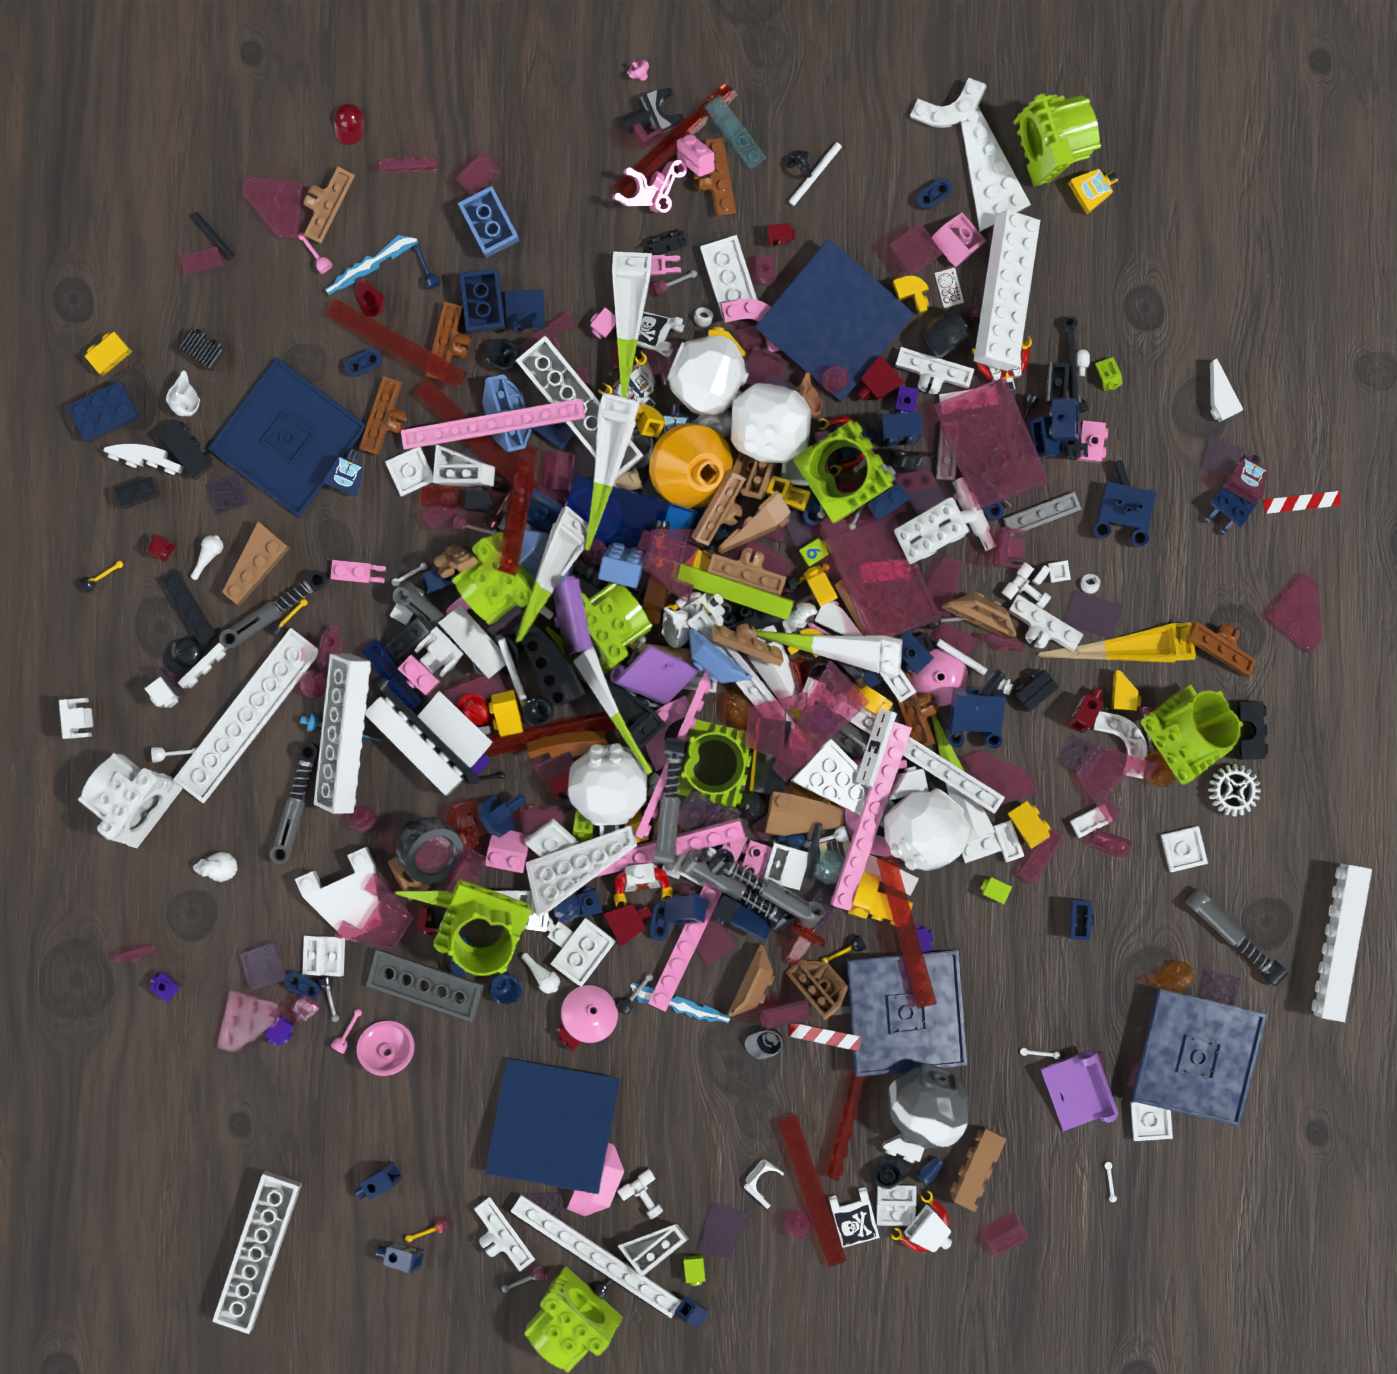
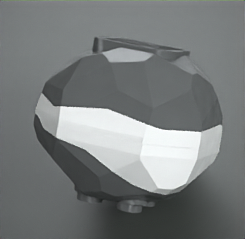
M925 1063L921 1067L907 1071L890 1085L888 1100L891 1120L901 1131L902 1141L919 1145L926 1149L939 1148L954 1144L963 1135L968 1122L969 1097L956 1073Z

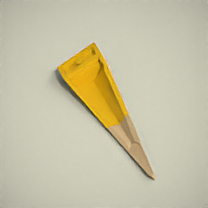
M1191 622L1171 623L1118 638L1080 645L1073 652L1067 648L1040 652L1038 657L1175 662L1195 660L1196 654L1194 644L1186 639L1191 629Z

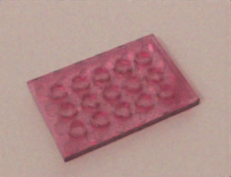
M1005 377L933 406L977 511L1049 483V479Z
M895 515L825 540L866 636L884 635L895 637L941 619L917 563L909 564L894 533V530L900 527Z

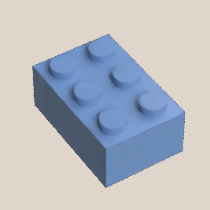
M492 186L458 203L485 258L520 241Z
M621 543L610 544L603 556L598 579L636 588L643 574L647 553L637 547H632V549L626 548Z

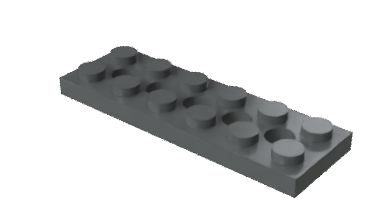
M381 949L375 951L366 985L367 987L470 1022L475 1020L484 984ZM387 968H390V969L393 970V972H394V977H393V978H388V977H387V975H386V970H387ZM405 974L410 975L412 979L411 984L404 982L403 977ZM422 980L429 983L428 990L422 989ZM440 986L446 988V996L439 994L438 989ZM458 992L464 995V1002H459L456 999Z

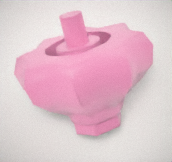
M644 59L637 62L633 61V65L627 71L628 75L632 79L646 80L648 78L649 64Z

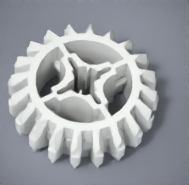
M1233 764L1232 770L1229 765H1226L1225 771L1222 768L1218 769L1220 776L1213 774V777L1217 779L1216 782L1212 780L1209 782L1214 785V788H1208V791L1214 792V795H1210L1209 798H1216V801L1212 803L1213 806L1220 804L1218 811L1221 812L1225 808V815H1229L1231 811L1232 816H1236L1237 810L1240 815H1244V809L1247 812L1251 811L1249 804L1253 807L1256 806L1253 799H1260L1259 796L1255 795V792H1261V789H1255V786L1259 785L1260 782H1253L1257 777L1256 774L1249 776L1252 770L1247 769L1244 772L1245 766L1243 765L1239 767V770L1237 764ZM1238 774L1245 780L1235 783L1229 778V775ZM1224 780L1226 791L1221 796L1220 787ZM1232 785L1233 787L1239 786L1236 790L1237 795L1234 793L1230 794L1233 790ZM1247 785H1248V786H1249V794H1248L1247 799L1245 800V797H1244V795H1243V790H1244V789L1247 787ZM1234 797L1240 802V805L1230 806L1224 801Z

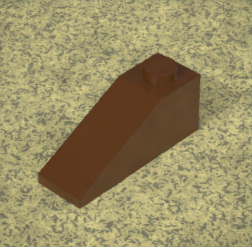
M655 559L642 609L649 622L659 624L664 618L663 608L667 604L673 563L662 561V566L656 567L654 564Z

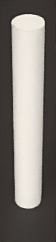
M939 639L936 646L980 674L985 675L987 672V668L943 640Z

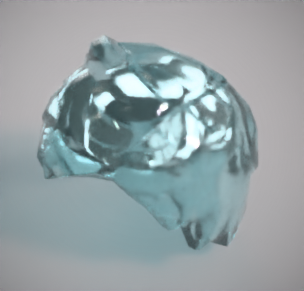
M827 849L825 852H821L816 858L814 876L825 884L838 883L845 862L844 857L836 850Z

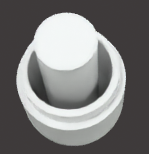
M1084 349L1076 352L1077 376H1085V368H1088L1090 365V354Z

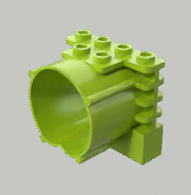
M1040 94L1034 97V100L1028 103L1029 106L1025 107L1023 112L1019 113L1013 121L1014 125L1020 124L1017 134L1021 136V146L1024 147L1025 158L1028 157L1030 161L1027 164V168L1034 187L1052 182L1070 164L1089 158L1093 150L1101 148L1099 129L1094 111L1090 105L1089 98H1085L1082 95L1064 98V96L1057 97V95L1046 96L1045 94Z
M852 420L848 421L813 446H809L806 450L792 458L833 523L844 519L856 509L893 486V476L888 470L885 472L881 466L884 464L878 454L872 452L871 448H873V445L868 438L862 436L861 432L863 430L857 421L855 423ZM842 447H854L860 450L866 456L868 463V474L865 483L859 490L852 493L838 491L835 478L827 474L825 470L828 457L835 450Z
M503 531L481 539L473 547V552L477 555L476 560L478 564L460 572L452 579L467 604L489 625L496 624L517 605L519 607L526 606L535 579L516 560L506 544L509 538Z
M614 582L607 585L590 599L581 593L590 639L595 648L600 667L605 674H608L614 666L620 664L628 654L626 648L636 642L640 636L648 633L652 627L633 595L622 584Z
M1191 684L1179 690L1141 720L1142 726L1179 782L1183 785L1194 780L1195 777L1199 776L1209 766L1214 764L1215 761L1230 752L1238 741L1240 727L1243 726V723L1239 721L1236 714L1229 710L1228 702L1223 697L1222 691H1203L1197 694Z
M697 720L693 730L689 729L686 734L689 740L687 742L685 759H682L679 774L681 776L678 778L680 784L678 785L679 792L677 794L736 808V804L740 805L743 793H739L740 788L745 786L747 775L744 774L745 768L750 766L752 756L748 755L749 748H754L756 738L752 737V732ZM710 740H718L728 744L735 752L737 758L735 774L728 782L719 786H710L702 783L693 772L694 766L699 762V746Z
M458 879L450 898V904L434 939V947L441 953L448 952L452 956V960L469 973L475 975H489L496 972L504 973L513 956L521 932L524 931L532 912L531 904ZM475 918H483L491 925L499 924L504 926L501 937L494 944L482 948L473 947L465 943L460 937L458 930L465 923Z
M565 1266L550 1284L548 1292L541 1302L542 1309L527 1324L524 1335L528 1337L533 1347L543 1358L568 1373L589 1350L595 1355H600L608 1347L623 1316L604 1299L602 1300L586 1283Z

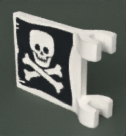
M643 312L637 346L655 350L666 357H671L673 349L670 348L672 345L664 341L670 328L682 333L685 327L682 324L683 319L679 317L668 318Z
M866 1187L858 1188L860 1201L839 1206L836 1195L829 1196L842 1248L880 1238Z

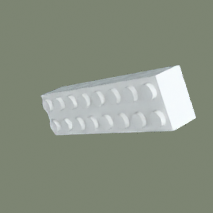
M1005 210L995 217L974 355L975 362L1005 371L1019 367L1040 220L1011 210Z
M544 336L521 355L516 362L551 404L583 399L585 419L567 421L566 423L596 458L598 410L601 402L552 342ZM631 439L615 481L645 457Z
M330 654L314 805L333 814L354 813V806L356 804L355 795L356 787L358 786L357 777L360 767L359 759L360 750L362 749V733L364 730V715L371 667L370 661L352 654Z
M1341 863L1340 867L1336 869L1335 878H1337V884L1332 890L1334 901L1333 905L1329 907V916L1331 918L1330 923L1326 925L1325 929L1327 940L1322 946L1324 957L1318 969L1319 973H1321L1320 980L1316 982L1315 992H1317L1316 1000L1314 999L1312 1003L1313 1014L1318 1017L1345 1022L1372 869Z
M265 1171L262 1174L212 1322L250 1334L253 1330L302 1185L301 1182L269 1171Z

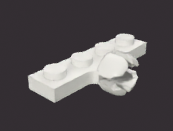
M903 347L900 348L895 365L897 368L917 373L920 376L918 388L921 391L925 392L928 384H931L929 394H937L943 382L968 389L974 372L972 368Z
M1017 595L1008 610V613L1029 626V630L1025 635L1026 641L1029 644L1038 638L1034 644L1036 648H1044L1051 639L1073 652L1084 635L1020 595Z
M490 1197L474 1208L488 1228L487 1233L479 1240L482 1248H485L493 1242L485 1250L490 1257H494L499 1252L504 1251L519 1271L535 1260Z

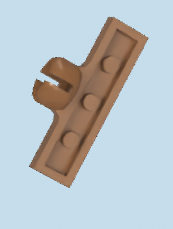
M337 167L326 189L316 185H312L307 193L317 199L306 195L304 198V205L314 211L304 236L319 244L322 243L355 176L354 174Z
M731 470L727 471L691 538L709 546L721 524L725 523L732 526L739 522V520L733 517L735 515L742 517V508L737 503H734V500L746 478Z
M456 544L447 547L442 555L434 559V565L440 567L438 573L442 578L453 575L455 572L454 568L462 572L478 564L475 556L460 545L456 546Z
M751 548L743 549L739 560L713 553L707 572L781 595L787 576L762 568L764 560L762 552L757 550L754 560H750L753 551Z
M716 624L711 628L712 641L777 666H781L784 662L782 650L777 646H770L757 639L756 630L752 625L740 624L736 627V632Z

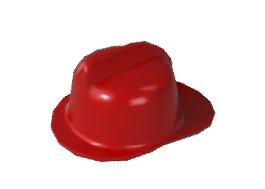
M475 693L466 694L457 703V708L477 727L489 726L493 723V719H495V714H491L489 709L491 701Z

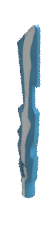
M398 235L375 257L366 256L361 263H354L353 267L347 268L344 274L337 276L335 282L325 290L330 295L337 290H342L354 284V280L377 270L381 262L390 256L393 260L416 245L418 240Z
M633 982L630 984L633 992L637 990L640 984ZM644 986L636 996L639 1003L648 1004L654 988ZM679 996L672 998L668 1005L673 1007L675 1013H686L689 1017L694 1016L698 1020L706 1019L709 1022L718 1020L729 1023L730 1020L729 1015L722 1014L719 1010L703 1005V1007L699 1006L693 1001Z

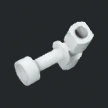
M1024 562L1016 573L1018 575L1012 583L1009 582L1001 593L1011 600L1017 591L1021 593L1024 590L1038 601L1036 605L1043 609L1051 599V596L1046 592L1042 595L1028 584L1030 580L1027 578L1034 568Z
M647 1169L638 1175L637 1180L631 1184H625L617 1192L623 1201L633 1194L635 1197L640 1196L649 1209L646 1212L650 1219H653L662 1213L663 1209L659 1204L655 1205L646 1193L648 1189L646 1185L656 1179L651 1170Z

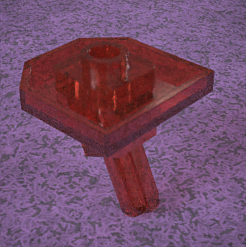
M474 800L453 805L447 815V820L458 834H464L468 847L476 848L479 845L478 837L489 832L478 817V806L480 803Z
M792 922L789 929L797 934L798 937L787 957V961L790 965H796L801 956L806 953L811 943L823 948L826 944L825 939L815 933L816 929L800 926Z

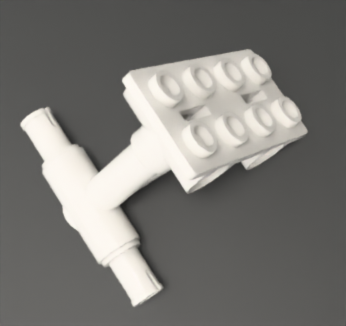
M963 477L952 482L959 496L958 502L963 511H959L954 498L951 497L894 530L909 564H914L921 559L927 558L943 546L966 536V533L969 532L966 523L970 524L976 537L979 536L985 551L996 547L989 533L990 526L984 516V511L979 506L974 494L969 492Z

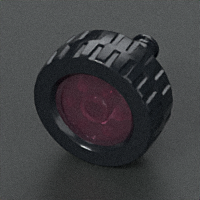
M425 817L415 822H407L403 826V833L400 835L396 846V857L402 869L413 880L423 884L437 883L446 879L456 870L463 856V844L459 834L449 823L437 817Z

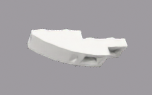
M120 444L104 448V452L109 453V458L119 461V458L126 460V465L134 468L137 465L143 467L146 460L147 465L155 468L160 465L165 467V472L175 475L176 472L181 474L184 468L179 464L166 460L169 453L155 447L139 444Z

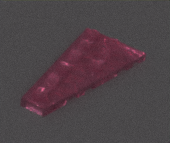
M831 660L828 661L825 671L819 678L818 684L800 714L797 724L791 731L788 741L772 767L785 782L795 775L870 703Z

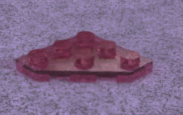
M245 176L243 196L278 238L298 240L303 182Z
M1301 573L1265 617L1310 654L1323 639L1318 585L1306 574Z
M984 751L964 757L972 777L1005 797L1001 805L1039 792L1032 773Z
M230 991L217 1047L231 1052H237L242 1049L245 1044L252 1042L262 1035L265 1030L272 1028L278 1023L281 1004Z

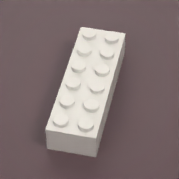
M379 697L365 711V715L445 796L449 795L465 779L462 776L464 773L457 766L453 767L449 763L450 759L443 752L439 753L435 749L437 746L430 739H425L422 736L423 732L416 725L412 726L408 722L410 719L403 712H398L395 708L396 705L388 697Z

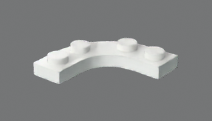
M968 78L959 98L948 106H936L917 99L910 117L924 124L940 128L951 127L953 124L965 121L976 110L985 92L986 84Z
M1100 711L1094 722L1093 730L1119 736L1127 748L1123 775L1143 779L1147 761V744L1141 731L1131 720L1123 716Z

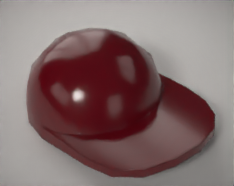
M347 103L341 105L335 113V134L343 144H356L362 139L364 134L363 114L359 107L354 104Z
M359 279L355 287V298L359 305L370 317L380 315L385 310L386 300L384 295L379 290L374 289L367 280Z

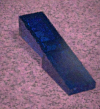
M378 638L362 648L363 654L380 676L383 675L390 682L387 686L411 710L423 703L415 690L406 682L407 679L398 670L397 665L383 648Z

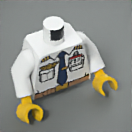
M641 351L643 356L640 360L634 356V360L638 364L632 367L626 399L654 407L656 403L649 397L654 392L653 387L656 384L654 372L647 361V356ZM620 379L612 386L603 383L606 386L605 392L598 390L602 395L605 393L621 397Z

